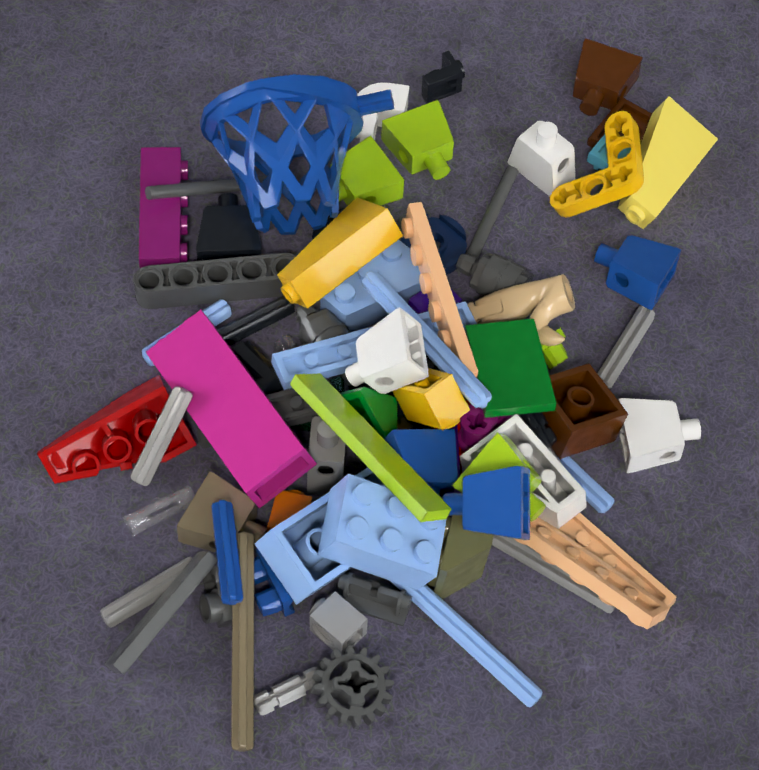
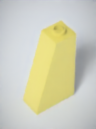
M670 96L652 113L641 142L644 183L636 193L621 198L618 209L625 214L626 218L642 229L659 215L718 140L717 137Z

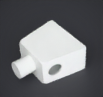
M537 121L517 138L507 163L515 167L519 173L550 197L558 186L575 180V152L573 145L557 133L558 129L554 123Z
M400 307L395 309L357 339L356 351L358 361L345 369L346 377L353 386L357 387L365 382L381 394L389 393L429 377L421 324Z
M618 399L628 413L619 432L627 473L678 461L681 459L685 441L701 438L699 419L680 420L677 405L673 401Z

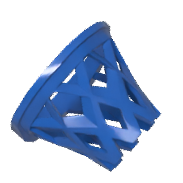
M293 74L246 82L219 94L204 107L200 119V127L203 136L213 144L230 167L256 229L266 233L269 231L270 221H272L281 235H293L297 232L302 216L305 217L313 230L326 226L329 215L330 218H337L339 213L340 178L348 144L362 131L364 115L392 110L395 105L391 89L358 96L356 90L344 82L325 76ZM285 101L299 102L301 105L294 113ZM273 102L288 122L287 127L277 142H274L257 130L262 104ZM314 105H323L329 127L310 135L304 127V123ZM252 108L249 123L236 115ZM227 121L246 141L228 138L224 123ZM334 153L332 166L329 168L327 164ZM303 156L309 163V170L298 181L289 169V166L294 158ZM255 166L267 176L262 183L258 180ZM316 189L321 198L317 213L310 205ZM281 193L294 206L288 221L277 209Z

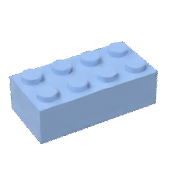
M368 467L355 475L386 487ZM330 492L269 530L254 543L296 605L352 568L317 555Z

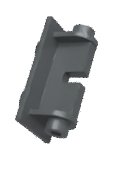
M349 572L341 574L337 587L339 588L338 594L360 613L404 626L412 604V596L407 595L406 590L402 589L400 591L397 587Z

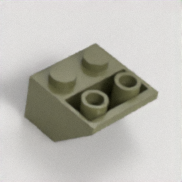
M462 515L447 517L437 577L428 582V585L434 587V592L441 599L450 596L482 577L492 546L494 535L464 530Z

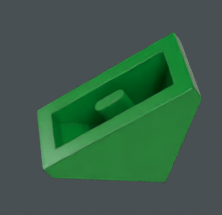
M366 387L340 393L383 439L392 430L397 429L396 397L381 394Z

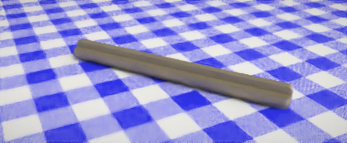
M240 532L236 533L244 598L242 602L232 605L231 748L235 751L246 752L254 747V536L251 533Z

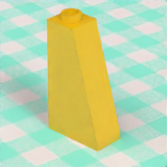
M358 197L353 200L337 218L327 225L277 274L283 284L280 289L284 297L291 304L297 303L308 309L400 239L403 234L388 208Z

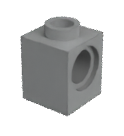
M336 591L327 599L321 598L309 612L310 631L332 650L337 648L342 655H344L348 645L354 647L367 634L368 619Z

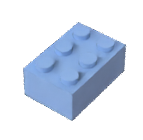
M347 474L330 489L317 555L418 590L437 577L447 518L444 520L420 522L387 487Z

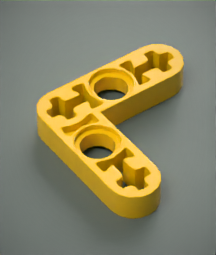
M616 112L605 123L608 168L562 184L552 192L550 204L561 217H572L630 196L642 187L644 172L639 127L628 112ZM621 127H622V133L624 134V136H620V134L618 133V132L621 131ZM631 148L627 156L617 158L623 149ZM603 184V188L599 193L590 195L591 190L596 185Z

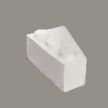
M517 414L460 456L462 472H464L497 432L507 435L542 479L540 485L533 492L546 505L544 511L539 516L540 519L559 529L586 508V491Z

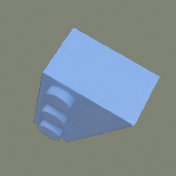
M397 240L321 298L320 311L323 309L330 310L341 323L347 326L349 333L381 321L384 316L389 315L362 285V279L366 277V273L369 271H373V273L378 272L408 304V299L421 291L419 283L420 271L418 266H413L410 248L400 240Z

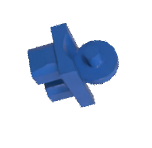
M255 548L257 557L254 558V585L267 580L270 586L269 589L254 595L262 616L271 615L282 611L285 617L295 613L291 605L293 599L258 548Z

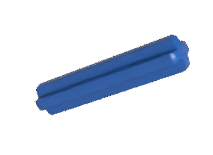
M219 500V502L212 504L211 511L221 601L223 604L236 605V603L242 602L244 597L234 509L231 502Z

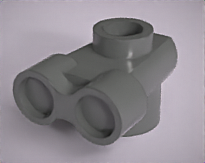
M216 565L203 579L207 594L200 596L199 610L202 620L206 624L217 622L218 628L232 625V605L223 604L221 601L218 566Z

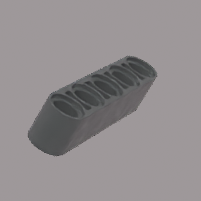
M275 253L145 266L137 270L134 275L135 298L137 303L143 308L159 309L215 303L220 299L230 302L281 297L283 294L280 288L283 284L277 274L296 256L291 253Z

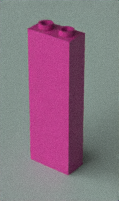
M202 310L187 318L183 324L146 351V354L171 389L175 386H180L193 394L187 408L188 413L241 488L259 509L317 465L307 449Z

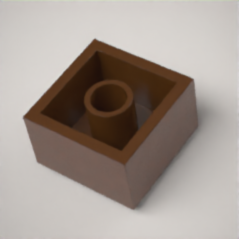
M590 363L549 375L557 404L555 411L543 412L549 423L546 425L547 428L551 427L557 437V441L551 446L557 457L562 459L614 442L628 413Z

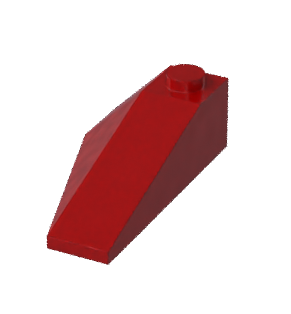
M160 375L128 391L37 452L54 484L97 476L100 470L120 466L121 471L133 469L132 464L137 462L170 395ZM182 418L160 463L167 462L197 445L184 418Z

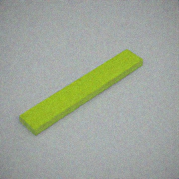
M320 373L294 375L290 383L292 388L420 522L444 520L448 517L452 509Z

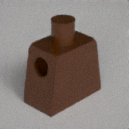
M585 38L573 90V97L582 100L579 106L581 112L588 116H595L600 107L612 110L622 97L625 98L637 81L643 57Z

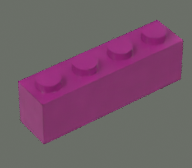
M181 147L141 148L140 268L151 265L188 262V244L182 243V235H188V215H182V208H188V196L148 200L145 195L147 186L182 183V180H188V160H182Z

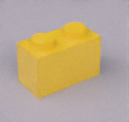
M428 368L429 377L393 391L407 420L440 430L454 427L460 422V417L470 411L453 375L450 373Z

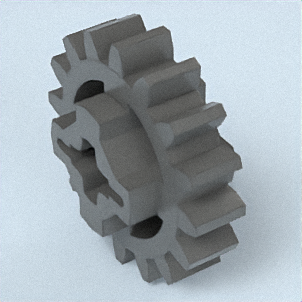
M348 645L344 655L336 648L330 654L331 660L324 657L319 663L322 670H316L312 676L315 681L320 682L311 689V694L321 696L316 702L315 707L322 708L325 706L328 709L324 717L326 720H329L334 715L338 717V727H342L349 720L353 729H357L362 719L369 726L375 721L374 714L381 717L386 711L383 704H389L393 699L390 693L385 692L394 685V680L384 678L390 668L389 666L380 668L377 665L381 657L378 654L373 656L372 659L368 658L366 647H363L359 654H355L352 645ZM342 666L341 677H334L332 680H329L331 673L336 668ZM348 681H352L353 687L359 688L357 693H353L352 687L346 686ZM373 694H376L373 703L363 709L364 697H371Z

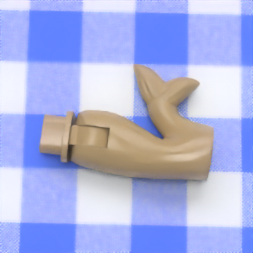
M564 274L495 291L476 300L475 305L473 302L467 303L477 324L524 320L531 315L529 319L535 320L540 343L546 346L559 345L565 340L563 336L550 328L548 323L552 319L575 309L572 289Z

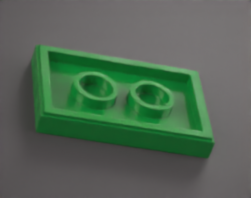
M534 319L465 325V333L478 369L477 379L492 395V399L483 408L485 418L555 411L557 403Z

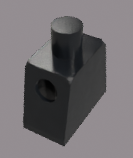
M223 193L218 197V206H207L204 208L196 246L197 261L261 255L258 230L255 224L252 223L247 206L238 205L237 195Z

